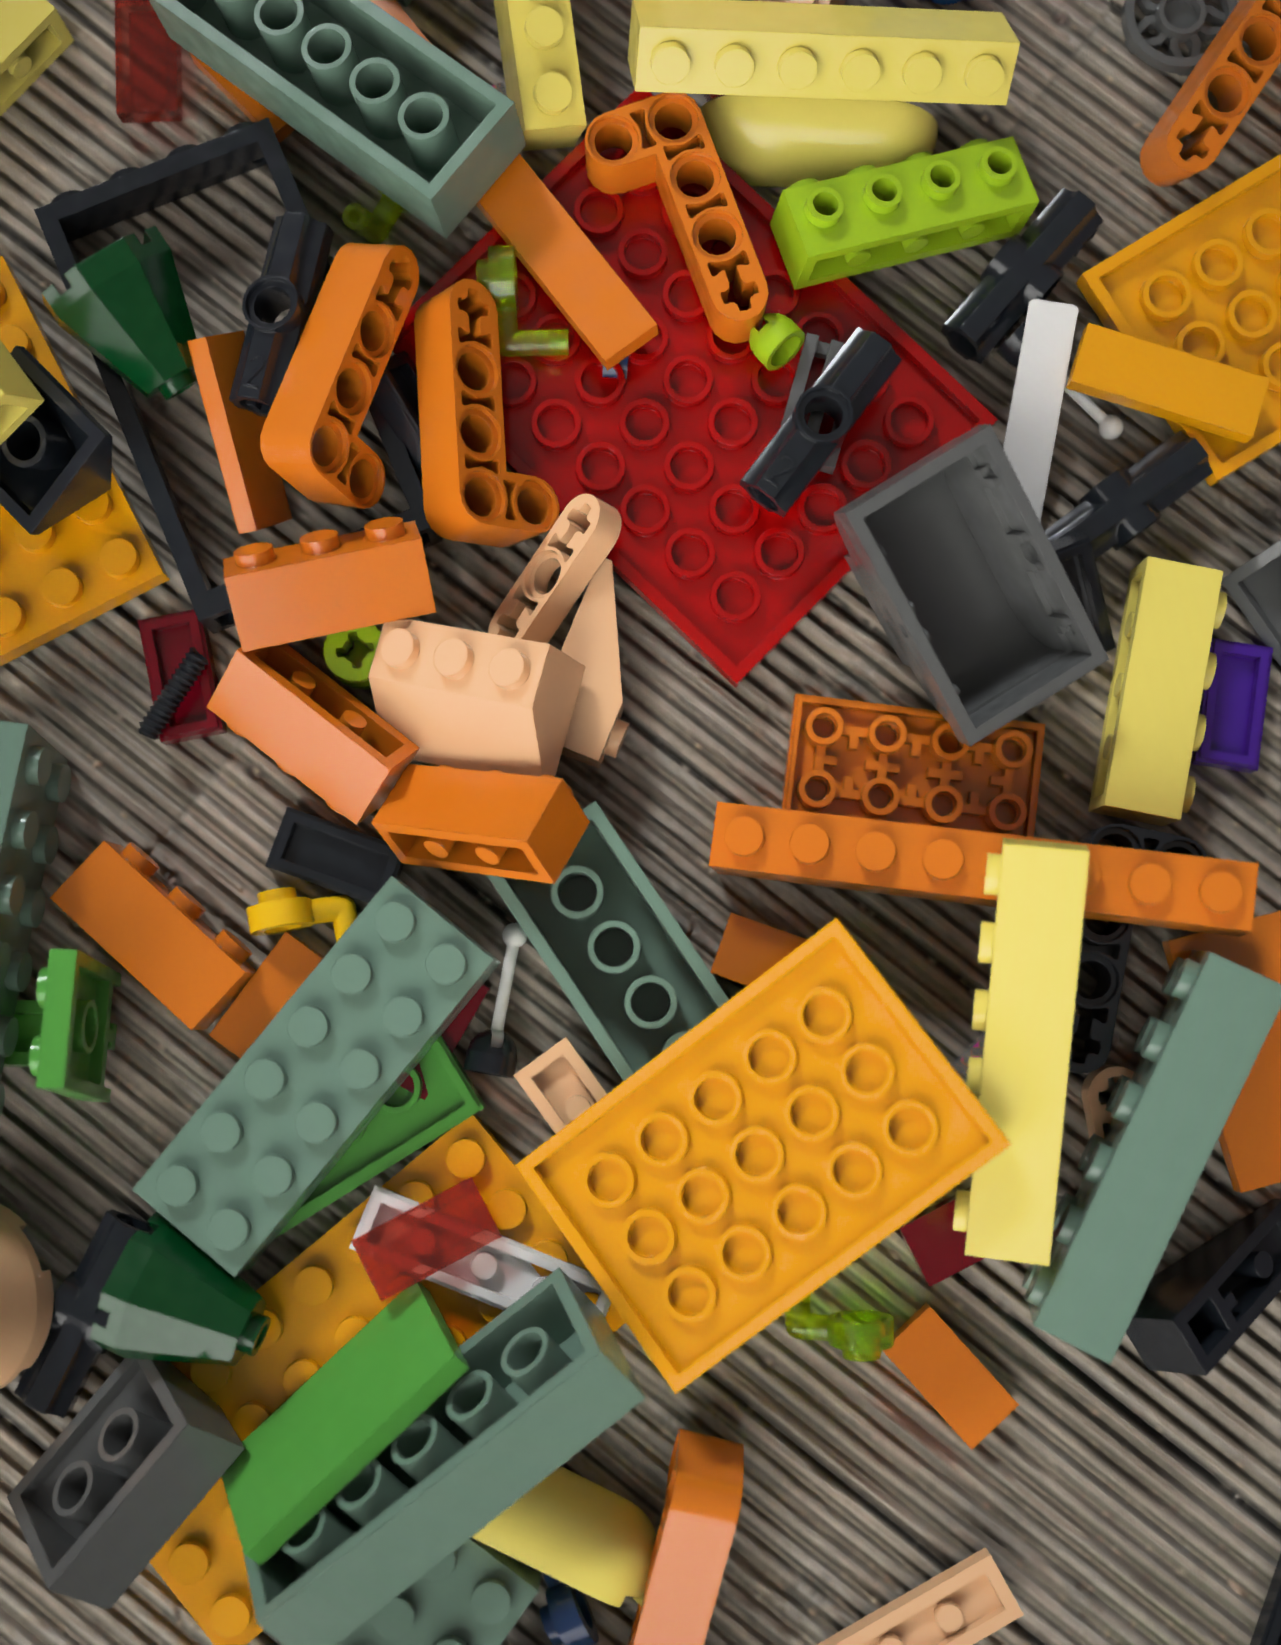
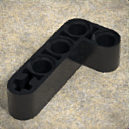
M1108 824L1083 834L1076 841L1098 845V842L1105 838L1112 841L1117 847L1158 852L1167 851L1176 854L1207 857L1205 850L1196 841L1187 837L1125 824ZM1083 918L1079 965L1084 962L1095 970L1097 987L1087 998L1082 997L1076 991L1075 1008L1092 1009L1091 1018L1074 1015L1072 1035L1075 1034V1037L1084 1040V1049L1082 1052H1072L1070 1050L1068 1072L1090 1073L1099 1069L1108 1058L1112 1045L1133 924L1109 921L1106 930L1098 935L1087 927Z

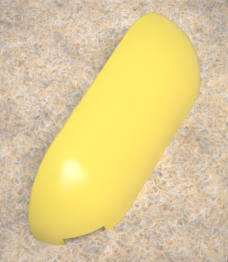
M723 95L708 101L700 108L718 156L750 186L788 188L795 182L807 178L822 181L844 176L849 171L863 165H873L878 168L902 162L909 156L919 152L927 151L933 154L938 136L937 121L929 112L916 105L900 101Z
M560 1466L517 1500L511 1507L507 1508L473 1535L472 1538L601 1602L621 1607L626 1596L633 1597L640 1606L643 1604L645 1584L648 1578L656 1531L647 1515L633 1502Z

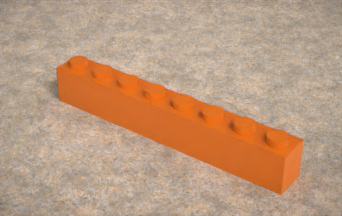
M718 801L709 859V867L718 874L997 908L998 896L984 894L988 853L1002 854L1003 838L1087 845L1090 855L1083 918L1236 937L1252 932L1259 863Z

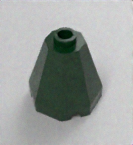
M156 226L144 229L143 245L135 233L121 237L74 265L63 274L71 287L62 295L59 294L53 284L42 292L43 303L57 324L147 398L161 392L165 400L168 401L198 382L193 372L194 366L187 342L197 339L172 251Z
M155 1212L147 1220L155 1231L150 1235L138 1230L129 1239L101 1291L97 1308L108 1312L109 1317L106 1328L93 1322L90 1339L103 1349L131 1359L236 1366L244 1354L253 1357L260 1349L271 1323V1318L263 1315L266 1306L263 1297L239 1275L233 1277L160 1213Z

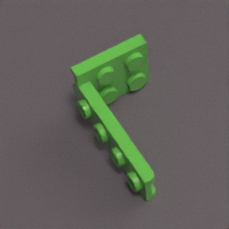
M49 949L48 967L41 968L37 978V1000H17L14 1017L17 1018L19 1024L18 1040L12 1055L5 1057L3 1067L30 1068L31 1074L37 1077L36 1088L81 1101L110 1102L111 1089L104 1087L107 1050H115L117 1025L110 1023L113 987H121L122 974L78 949Z

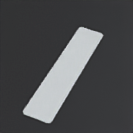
M1032 299L1027 310L1003 450L1039 521H1041L1078 308L1072 304Z

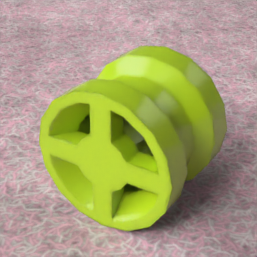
M373 625L327 635L323 647L327 667L344 685L353 689L367 690L371 688L368 676L380 638V630ZM354 641V648L350 651L349 655L343 656L344 653H348L349 649L353 646Z

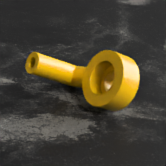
M283 887L260 892L257 894L258 904L246 908L249 931L252 936L285 933V931L291 932L307 928L314 924L333 922L335 940L337 942L358 917L355 902L350 896L337 895L315 899L297 897L295 887Z

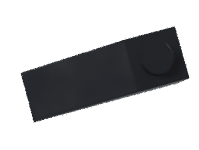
M1273 1198L1151 1278L1126 1331L1148 1370L1207 1376L1281 1291V1198Z

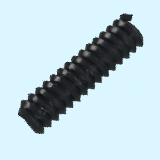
M190 647L189 652L185 653L186 658H182V663L178 664L179 668L175 669V674H171L172 679H168V684L164 685L165 689L160 690L161 695H157L158 700L153 701L154 705L150 706L151 711H147V716L143 717V722H139L141 728L138 731L140 734L153 740L159 739L158 734H163L162 729H165L166 724L170 723L169 718H174L173 713L177 712L176 708L181 707L180 702H184L183 697H187V692L191 691L190 687L195 686L194 681H198L197 676L202 675L201 671L205 670L204 665H209L208 660L196 650V647Z

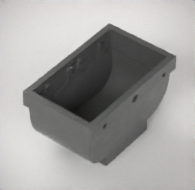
M991 424L978 425L960 437L952 439L834 512L838 531L849 552L844 557L901 663L911 667L929 699L943 718L950 724L959 742L968 746L974 745L1109 660Z

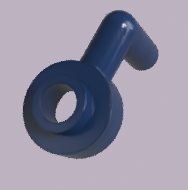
M542 1573L547 1585V1604L540 1607L539 1611L543 1627L553 1645H593L599 1640L598 1630L585 1594Z

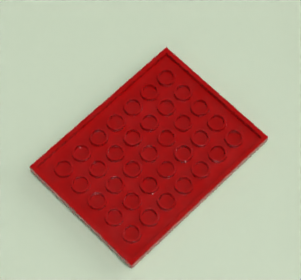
M634 90L615 109L654 95L651 92H638ZM674 127L665 128L659 132L663 137L672 140L680 139L686 135L681 129ZM583 139L541 181L657 323L659 334L628 356L627 379H625L623 369L619 363L612 367L618 378L602 377L603 364L494 227L409 309L391 356L406 351L416 366L414 320L415 312L419 306L462 279H473L483 284L495 300L498 312L506 467L513 473L535 476L546 481L558 498L559 516L567 504L581 494H591L616 508L621 516V531L617 542L606 557L612 560L613 570L736 688L852 571L844 557L849 552L838 531L834 512L974 427L991 424L993 428L998 419L847 277L794 290L770 227L775 209L719 157L767 282L769 295L765 314H783L798 325L805 333V339L807 333L819 336L818 341L829 344L831 340L845 344L857 327L866 331H874L888 341L896 354L902 359L900 366L846 435L841 445L833 474L819 471L784 518L766 510L754 501L748 492L740 486V480L781 427L804 343L798 353L787 364L777 370L769 371L753 354L749 340L734 344L723 341L716 336L705 315L656 183L654 182L621 194L612 195L601 192L592 185L587 176L585 139ZM614 147L607 148L599 155L605 159L618 160L625 157L628 153ZM695 183L686 184L680 188L681 192L691 197H700L709 192L702 185ZM716 239L708 240L701 245L703 250L713 255H722L731 250L725 242ZM734 280L729 282L727 304L736 303L740 311L748 310L749 306L740 307L733 293ZM763 320L762 328L766 325L765 320ZM813 357L804 392L812 387L822 374L825 364L824 359ZM811 412L804 416L806 424H808ZM825 412L818 434H828L832 431L834 419Z

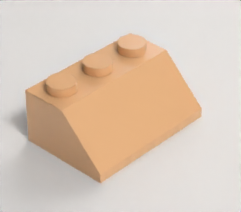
M402 619L383 624L368 678L376 714L420 747L412 761L434 766L448 765L458 769L499 770L510 774L555 776L586 666L551 644Z

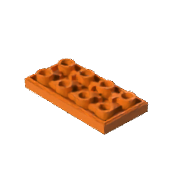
M795 693L793 697L781 809L1034 837L1046 724L1012 720L974 745L968 746L958 741L950 724L936 710Z
M1281 910L1254 917L1252 932L1240 937L1195 932L1162 941L1169 970L1177 957L1186 959L1192 950L1208 951L1281 984ZM1281 1008L1218 1138L1233 1190L1239 1193L1281 1182Z

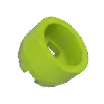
M766 313L763 316L766 325L760 331L755 327L750 330L749 343L755 357L769 371H774L787 364L798 353L804 343L805 333L787 316L780 313Z

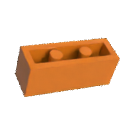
M401 517L378 518L366 523L364 531L339 535L338 531L333 529L317 530L299 538L300 543L273 548V544L268 542L252 543L237 548L233 552V557L223 558L224 582L242 652L436 613L422 538L415 520L403 523Z
M287 643L242 652V648L237 649L207 705V708L225 721L234 733L253 743L272 758L282 771L296 777L324 799L333 811L344 815L355 825L383 805L400 776L420 749V747Z
M408 764L371 823L403 864L555 884L590 821L575 799L572 789L565 783L563 778H557L552 775L510 774L499 770L458 769L448 765L437 767Z
M104 840L54 892L50 899L190 1030L207 1029L239 995L256 972L246 961L252 955V952L242 941L225 928L219 934H216L202 921L200 917L206 910L190 893L178 885L170 891L153 875L160 868L159 865L141 848L132 842L124 848L121 845Z

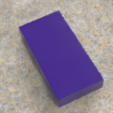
M1212 638L1210 652L1216 654L1217 666L1211 686L1208 690H1203L1199 714L1206 716V731L1199 750L1192 752L1191 764L1253 773L1258 771L1273 648Z

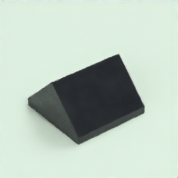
M16 345L10 354L45 401L0 445V504L30 535H39L111 489L113 436L25 347Z

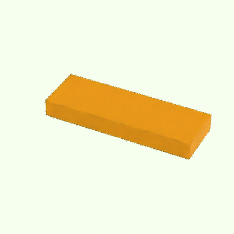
M1088 322L1082 332L1066 389L1246 444L1254 436L1270 378Z

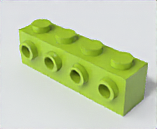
M1011 136L990 142L987 139L980 138L962 145L959 149L934 155L927 151L919 152L909 156L902 162L878 168L873 165H863L849 171L844 176L822 181L807 178L795 182L787 189L782 190L770 222V227L793 288L796 290L1009 238L1014 234L1019 235L1040 201L1014 137Z

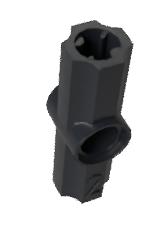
M1062 188L1021 236L1014 234L1005 243L980 277L981 282L970 295L965 297L942 327L941 332L955 352L965 360L970 359L982 364L1023 316H1027L1029 302L1032 299L1045 300L1063 277V269L1095 236L1104 221L1096 210V204L1080 191L1074 192Z
M285 211L284 215L276 216L261 277L256 279L247 288L243 296L242 310L245 319L249 323L229 400L236 407L253 412L258 416L267 417L319 295L334 237V232L327 223L317 221L307 214ZM289 309L288 314L281 321L274 323L283 311Z
M860 327L856 328L814 385L800 396L794 411L740 480V486L748 492L754 501L769 512H774L783 518L830 456L840 449L846 435L900 366L902 359L893 350L892 345L874 331H866ZM813 411H823L834 419L837 429L828 434H818L807 426L804 416Z
M1180 430L1174 436H1170L1155 449L1148 452L1129 469H1126L1124 466L1119 468L1088 491L1078 501L1079 505L1044 530L1049 541H1055L1080 530L1090 536L1095 562L1111 548L1115 551L1119 550L1161 518L1162 514L1160 512L1213 473L1209 465L1208 454L1195 438L1186 436Z
M114 1209L105 1213L77 1270L72 1271L66 1277L54 1295L52 1322L44 1347L34 1364L25 1370L14 1392L23 1400L24 1405L42 1414H51L62 1418L71 1413L100 1354H104L107 1351L90 1339L93 1322L106 1328L109 1317L108 1312L97 1308L101 1291L129 1239L138 1230L150 1235L155 1231L148 1222L134 1215L125 1214Z

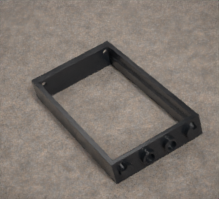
M269 118L255 123H238L230 127L220 137L200 145L187 144L177 147L164 159L141 168L128 167L115 172L106 182L83 191L70 190L63 192L52 199L50 204L34 209L66 291L71 286L63 274L80 262L72 241L266 164L270 169L286 210L304 213L309 216ZM327 260V264H326V268H325V272H324V276H323L321 288H322V286H323V283H324V281H325V278H326V276H327V274H328V271H329V269H330V265H329L328 260ZM92 353L199 622L213 634L235 626L226 585L223 584L213 589L210 586L129 382ZM373 399L369 411L410 509L393 516L401 517L403 523L415 520L422 538L423 548L444 541L443 538L431 529L426 520L423 507V489L405 445L397 438ZM361 528V529L356 530V531H354V532L364 531L365 529H364V528Z

